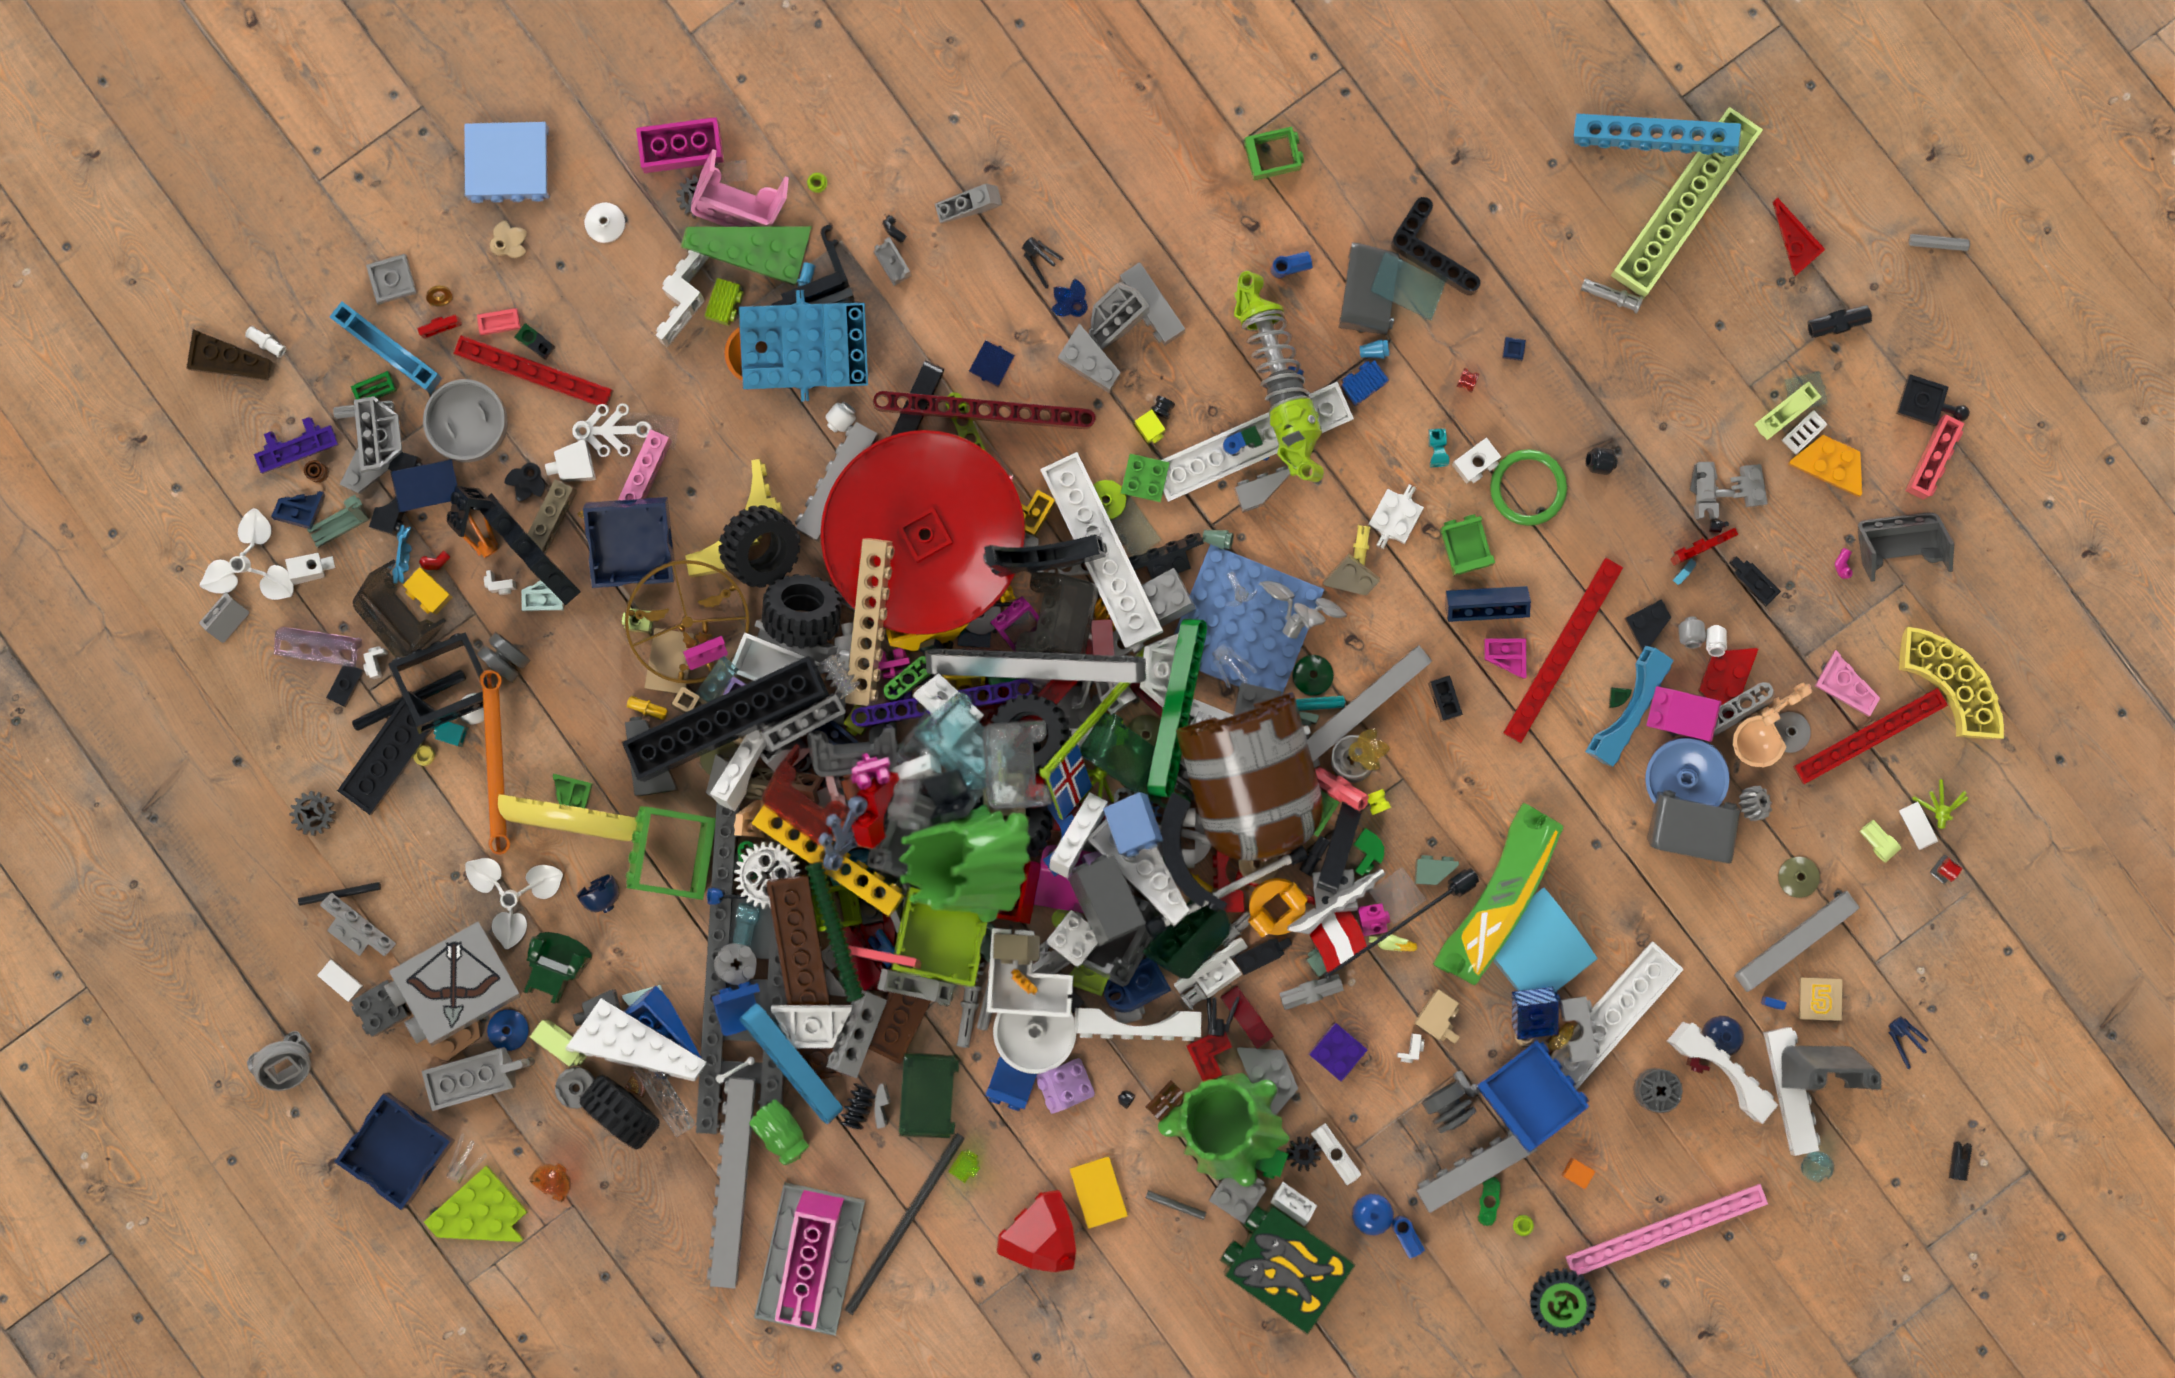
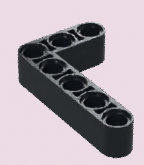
M1418 198L1391 242L1393 250L1463 294H1475L1481 284L1480 278L1476 274L1416 238L1433 208V203L1429 198ZM1418 205H1426L1428 211L1421 212L1418 209ZM1414 221L1417 224V228H1409L1407 222ZM1404 238L1407 244L1400 246L1397 244L1396 239ZM1419 248L1424 252V255L1418 257L1414 254L1413 250ZM1432 259H1437V260H1439L1440 263H1441V266H1440V267H1434V266H1432L1431 260H1432ZM1448 271H1457L1458 277H1450ZM1468 280L1473 281L1475 288H1468L1465 282Z

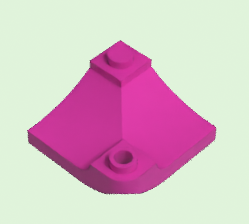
M1057 845L1047 846L1042 853L1034 905L1067 911L1072 910L1073 912L1084 914L1067 878L1060 874L1054 877L1043 861L1051 851H1055L1058 847ZM1082 850L1075 867L1083 864L1081 860L1083 855L1092 852Z

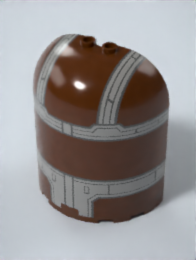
M1293 692L1253 704L1255 709L1222 720L1213 717L1176 729L1205 835L1218 852L1229 858L1243 861L1261 860V862H1265L1279 855L1290 854L1292 850L1307 842L1321 823L1324 807L1323 798Z

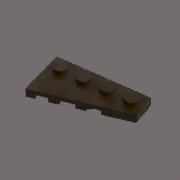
M193 329L186 369L269 381L272 361Z

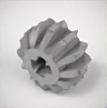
M1752 786L1742 790V794L1739 795L1741 802L1738 804L1741 805V812H1744V817L1749 818L1750 821H1758L1769 817V813L1772 812L1770 807L1772 802L1769 799L1770 795H1767V790L1762 789L1761 786Z

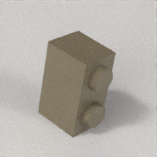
M994 934L993 959H1001L1002 964H1013V960H1018L1019 965H1030L1031 961H1039L1040 936Z

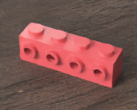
M1944 415L1939 419L1907 485L1906 492L1923 500L1929 496L1932 497L1937 488L1935 484L1938 478H1941L1945 472L1946 467L1944 465L1954 453L1955 449L1953 447L1955 442H1958L1963 434L1962 428L1965 423L1948 415Z

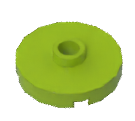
M1110 480L1096 482L1093 486L1109 519L1112 520L1119 517L1126 508L1127 501L1126 495L1121 494L1122 487ZM1109 497L1110 501L1109 503H1103L1102 499Z

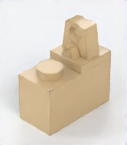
M1436 989L1414 1021V1024L1437 1040L1444 1042L1447 1038L1455 1044L1459 1036L1451 1031L1454 1026L1451 1025L1448 1019L1455 1017L1459 1011L1457 1008L1459 1003L1439 989Z

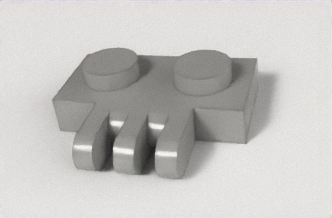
M1761 464L1739 467L1741 476L1730 478L1731 482H1738V485L1732 486V490L1740 491V493L1733 494V498H1744L1746 507L1767 505Z

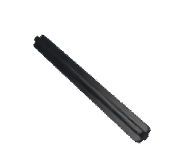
M458 670L412 693L424 700L466 680V675L463 670ZM402 697L353 720L352 725L354 729L359 731L391 716L402 701Z

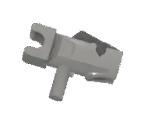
M1697 462L1693 467L1689 490L1696 495V505H1694L1696 520L1704 517L1705 510L1709 512L1711 520L1717 519L1719 517V503H1717L1716 497H1733V494H1735V490L1719 489V487H1716L1717 473L1714 462Z

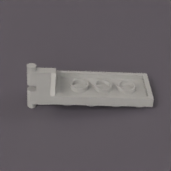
M503 1047L423 1070L421 1072L431 1109L435 1111L515 1088V1070L532 1066L535 1060L529 1057L513 1062L506 1048Z

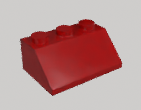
M1029 861L1024 864L1023 873L1025 880L1020 884L1019 898L1012 910H999L996 918L1030 924L1041 869L1040 863Z

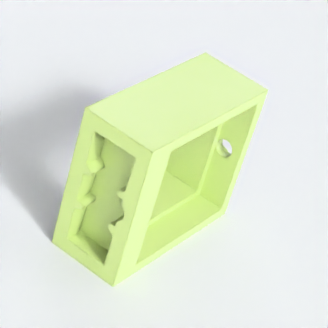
M549 1019L542 1020L530 1036L531 1039L569 1067L581 1065L587 1058V1055H584V1053L566 1051V1047L573 1037Z

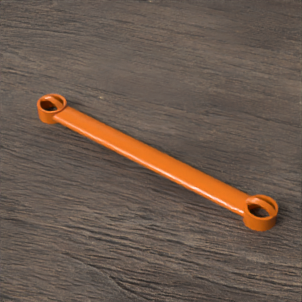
M486 670L481 674L479 681L483 688L490 820L488 846L493 853L501 855L510 848V841L507 838L506 819L500 814L498 808L499 794L505 795L499 694L502 680L496 671ZM491 673H495L498 677V683L494 687H492ZM486 674H487V685H488V688L484 685V682H483L484 677H485ZM500 836L504 837L507 842L503 850L500 848ZM495 838H496V851H495V850L493 849V847H492V842H493V840H494Z

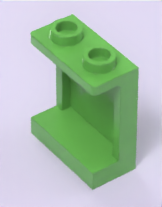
M1469 515L1464 517V521L1457 523L1456 520L1445 522L1444 526L1440 529L1453 576L1495 564L1484 533L1481 516Z

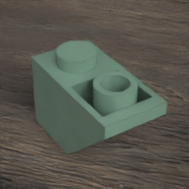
M1421 855V859H1416L1414 884L1437 885L1459 866V861H1454V857H1442L1441 860H1433V856Z

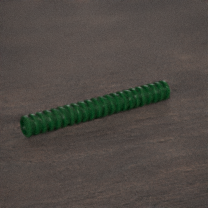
M820 861L807 865L805 869L809 871L807 875L810 876L811 879L809 881L813 884L811 888L815 890L813 894L816 895L817 898L815 900L819 903L817 907L821 909L819 913L823 916L821 920L825 922L823 926H826L825 932H828L827 939L831 941L829 945H832L831 951H834L833 958L836 957L835 964H838L839 976H842L841 983H844L842 987L846 989L847 1001L852 1002L862 999L865 994L861 991L863 987L859 985L861 981H858L859 975H856L857 968L853 966L855 962H852L853 956H850L851 950H848L849 943H846L845 931H842L843 924H840L842 920L838 918L839 912L836 911L837 906L834 905L836 901L832 899L834 895L830 892L832 890L831 887L828 886L830 882L826 880L828 876L824 873L826 869L822 867L824 863Z

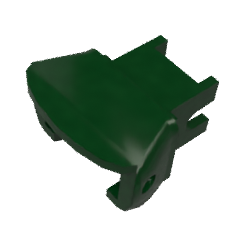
M543 932L537 936H532L526 961L530 962L529 966L533 969L524 993H533L534 989L553 996L550 1003H560L567 982L578 979L592 959L591 951L581 942L563 934Z

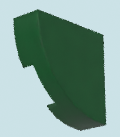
M1611 687L1609 708L1623 705L1630 697L1632 689Z

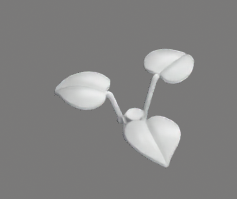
M253 508L248 511L238 527L240 541L250 543V545L240 553V556L231 558L230 562L225 560L213 561L207 567L200 587L214 593H228L238 585V578L234 573L248 571L264 576L260 581V590L265 597L279 600L293 595L294 584H292L288 571L284 567L272 565L267 573L251 568L250 560L245 557L254 547L255 543L264 544L271 536V525L258 509Z
M481 858L468 861L465 864L468 880L476 890L488 893L496 885L499 894L502 895L500 902L503 907L507 908L509 913H499L493 919L492 930L505 949L515 946L522 939L527 929L525 916L521 913L513 914L512 907L517 904L519 896L532 888V893L535 897L548 899L557 892L563 877L562 871L556 867L538 865L531 868L526 874V881L530 884L519 892L514 890L504 892L497 882L501 877L502 871L500 865L495 860Z

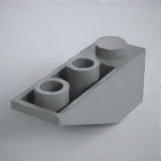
M983 184L935 203L940 223L983 213L1002 205L998 186Z
M1287 466L1276 469V473L1271 475L1268 473L1258 475L1257 480L1249 482V479L1237 483L1238 486L1235 487L1234 491L1242 513L1261 507L1291 475Z

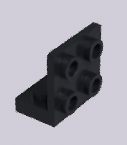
M455 486V491L451 494V510L447 513L448 525L459 537H464L470 508L474 510L490 509L491 500L479 488Z
M959 769L923 779V783L936 806L929 818L932 826L966 817L976 805Z

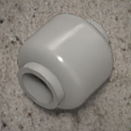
M1687 617L1685 621L1678 625L1680 643L1685 645L1686 648H1698L1705 642V624L1701 620H1697L1696 617Z

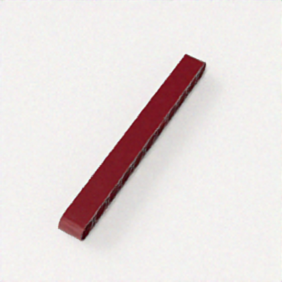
M880 391L875 394L873 399V406L877 411L1083 430L1089 429L1096 420L1092 410L1083 408ZM881 396L887 398L888 404L883 407L879 406L876 401L877 398ZM900 398L908 401L906 408H900L897 405V401ZM920 400H925L928 402L929 408L921 410L917 403ZM946 402L949 405V410L946 412L940 411L938 404ZM960 404H967L969 412L966 414L961 413L958 406ZM987 406L990 413L988 415L980 414L979 407ZM1002 407L1008 408L1010 415L1002 417L999 409ZM1027 409L1030 412V418L1023 419L1020 416V410ZM1040 412H1049L1050 420H1042ZM1061 413H1068L1071 417L1070 422H1063L1060 419ZM1086 414L1090 416L1091 422L1083 424L1080 419L1081 415Z

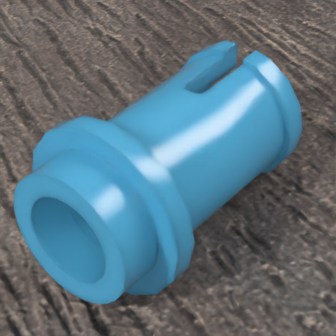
M803 263L800 279H797L798 287L812 281L816 268L815 265Z

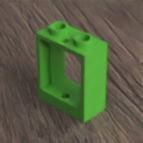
M1292 126L1245 137L1244 145L1253 181L1301 170L1304 158L1302 151L1298 152L1297 144H1299V137L1297 132H1293ZM1288 138L1294 164L1261 171L1255 145Z

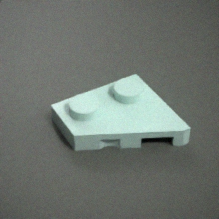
M541 580L521 590L522 611L564 610V603Z

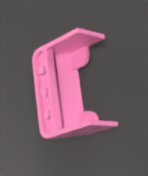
M712 149L701 171L691 203V212L697 217L724 227H771L787 199L789 178L784 177L778 190L768 187L762 188L757 196L720 183L721 172L718 168L714 167L716 150Z

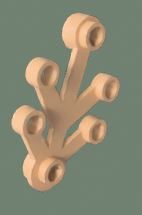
M1804 682L1793 688L1794 692L1781 700L1777 697L1769 704L1770 708L1766 706L1757 711L1759 716H1763L1764 724L1768 726L1780 719L1778 712L1789 703L1794 705L1802 700V698L1811 694V685H1805Z

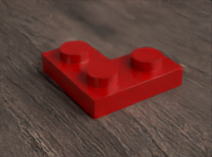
M1226 1032L1224 1037L1207 1035L1186 1045L1203 1082L1222 1075L1214 1055L1232 1048Z

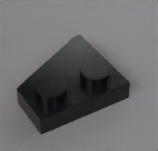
M1661 599L1624 619L1639 648L1643 651L1645 646L1650 647L1671 619V616Z

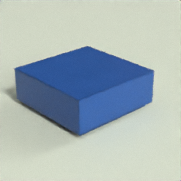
M1762 997L1761 1000L1762 1005L1779 1010H1784L1787 1003L1769 997Z

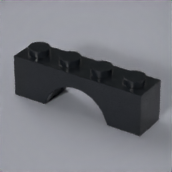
M401 452L390 462L388 469L392 472L422 466L423 464L419 457ZM395 496L389 504L375 507L369 527L379 532L397 536L401 525H403V515L408 511L399 512Z

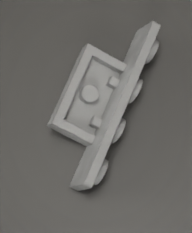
M333 893L320 904L322 908L336 918L327 931L358 956L365 951L368 945L372 946L383 956H386L396 945L388 936L383 934Z

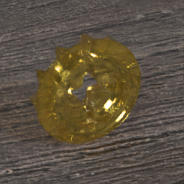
M1571 1023L1562 1025L1549 1039L1548 1047L1552 1051L1561 1049L1573 1036L1575 1027Z

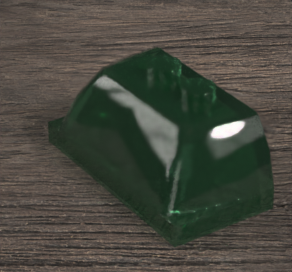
M1190 900L1186 905L1189 906L1194 902ZM1206 905L1187 914L1175 927L1170 923L1166 927L1167 930L1158 934L1144 949L1143 954L1177 977L1189 979L1229 936L1230 922L1226 911L1220 909L1219 912H1216Z

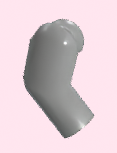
M1462 1070L1453 1074L1455 1080L1460 1082L1467 1096L1475 1097L1474 1095L1480 1093L1477 1084L1469 1085Z

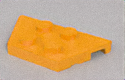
M1820 436L1788 462V465L1857 497L1862 495L1860 451L1828 436Z

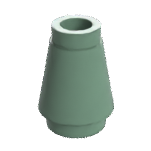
M1204 530L1202 539L1203 542L1225 550L1226 548L1231 549L1234 534L1230 533L1229 530Z

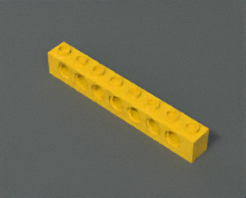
M773 802L771 805L767 803L763 805L751 824L809 863L813 864L820 861L824 863L825 848L818 842L819 838L815 836L817 832L807 825L805 828L798 824L799 819L791 814L787 817L781 813L783 809ZM777 818L783 820V825L780 829H775L773 825L774 820ZM798 829L800 837L793 841L790 834L793 830ZM810 841L817 843V849L814 852L808 851L807 845ZM848 852L842 856L843 863L839 869L835 871L826 869L824 871L825 874L890 917L904 898L900 887L894 883L888 885L884 882L885 877L876 871L873 874L867 871L868 866L860 860H857L855 863L850 859L851 854ZM844 864H850L851 872L848 875H843L841 871ZM863 875H866L869 879L865 887H861L858 882L859 878ZM879 887H884L886 894L883 898L879 899L876 896V890Z

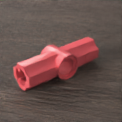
M1322 767L1315 769L1319 787L1326 791L1333 799L1340 803L1343 801L1358 811L1367 806L1369 796L1355 788L1345 778L1339 775L1335 776Z

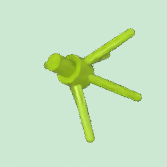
M1104 760L1101 766H1096L1094 770H1086L1088 776L1093 778L1091 781L1092 787L1096 782H1099L1098 797L1102 798L1104 785L1107 795L1113 803L1114 798L1105 779L1111 763ZM1090 790L1084 795L1080 802L1084 800V798L1087 796Z
M1943 779L1939 780L1940 805L1933 791H1930L1929 794L1935 808L1917 797L1912 798L1915 802L1935 813V818L1938 819L1937 827L1940 829L1946 828L1947 820H1953L1950 813L1968 800V797H1965L1967 792L1963 791L1950 807L1944 805Z

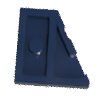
M318 491L317 494L309 496L301 494L295 497L279 498L271 517L273 520L312 529L325 494L322 491Z

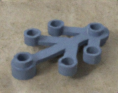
M854 796L849 800L848 806L850 811L842 829L840 825L841 819L838 816L832 814L828 817L826 823L832 828L836 840L834 848L832 846L833 838L829 834L823 833L818 839V842L825 848L824 867L828 870L835 871L839 869L843 863L842 856L857 846L851 824L858 819L856 815L864 813L868 805L867 801L860 796Z

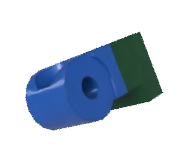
M1252 426L1226 438L1222 447L1225 453L1234 455L1240 448L1253 444L1254 448L1263 445L1256 426Z

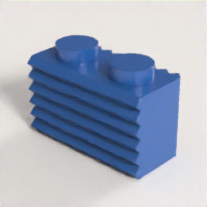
M1369 361L1365 362L1359 367L1360 371L1355 375L1350 373L1342 380L1344 383L1341 385V389L1354 406H1357L1389 382V379L1376 361L1372 363Z

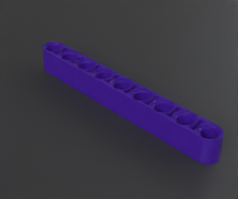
M1018 679L1012 682L957 691L962 695H967L969 702L978 708L1006 703L1007 700L1010 698L1015 699L1018 695L1033 694L1034 688L1029 680ZM1021 684H1028L1030 686L1027 694L1019 693L1018 688ZM1002 687L1009 689V695L1005 698L998 696V691ZM981 691L989 693V698L984 702L978 700V694ZM916 698L855 709L851 719L857 727L866 728L878 724L894 723L934 715L928 709L925 712H918L917 705L920 702ZM901 705L906 706L908 709L907 714L904 716L897 715V708ZM880 709L887 711V716L883 720H879L876 717L877 711ZM859 713L867 715L864 723H857L856 717Z

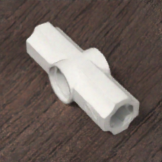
M1326 1123L1311 1133L1346 1185L1361 1176V1173ZM1335 1148L1340 1149L1342 1152L1341 1157L1337 1160L1331 1158V1151Z

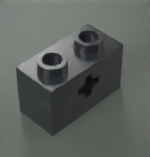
M1450 675L1428 683L1440 722L1463 715Z

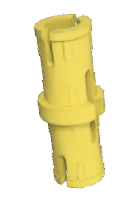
M1358 525L1356 543L1353 544V548H1355L1354 558L1365 566L1366 552L1369 550L1368 539L1371 527Z

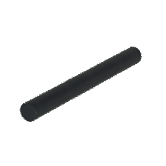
M380 882L300 897L298 898V904L302 906L322 902L331 893L338 898L377 891L381 890Z

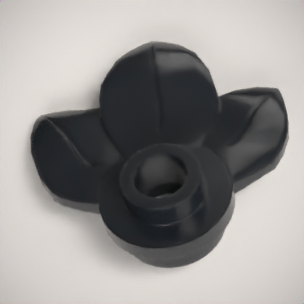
M526 463L522 468L512 469L504 481L507 485L515 486V495L518 501L528 499L532 493L541 497L545 490L544 481L540 478L541 469L535 463ZM529 470H534L535 472L532 477L528 476Z

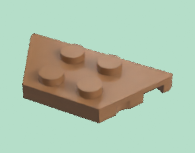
M477 1021L431 1047L427 1038L417 1044L412 1036L407 1040L447 1062L480 1039L482 1035L479 1022Z

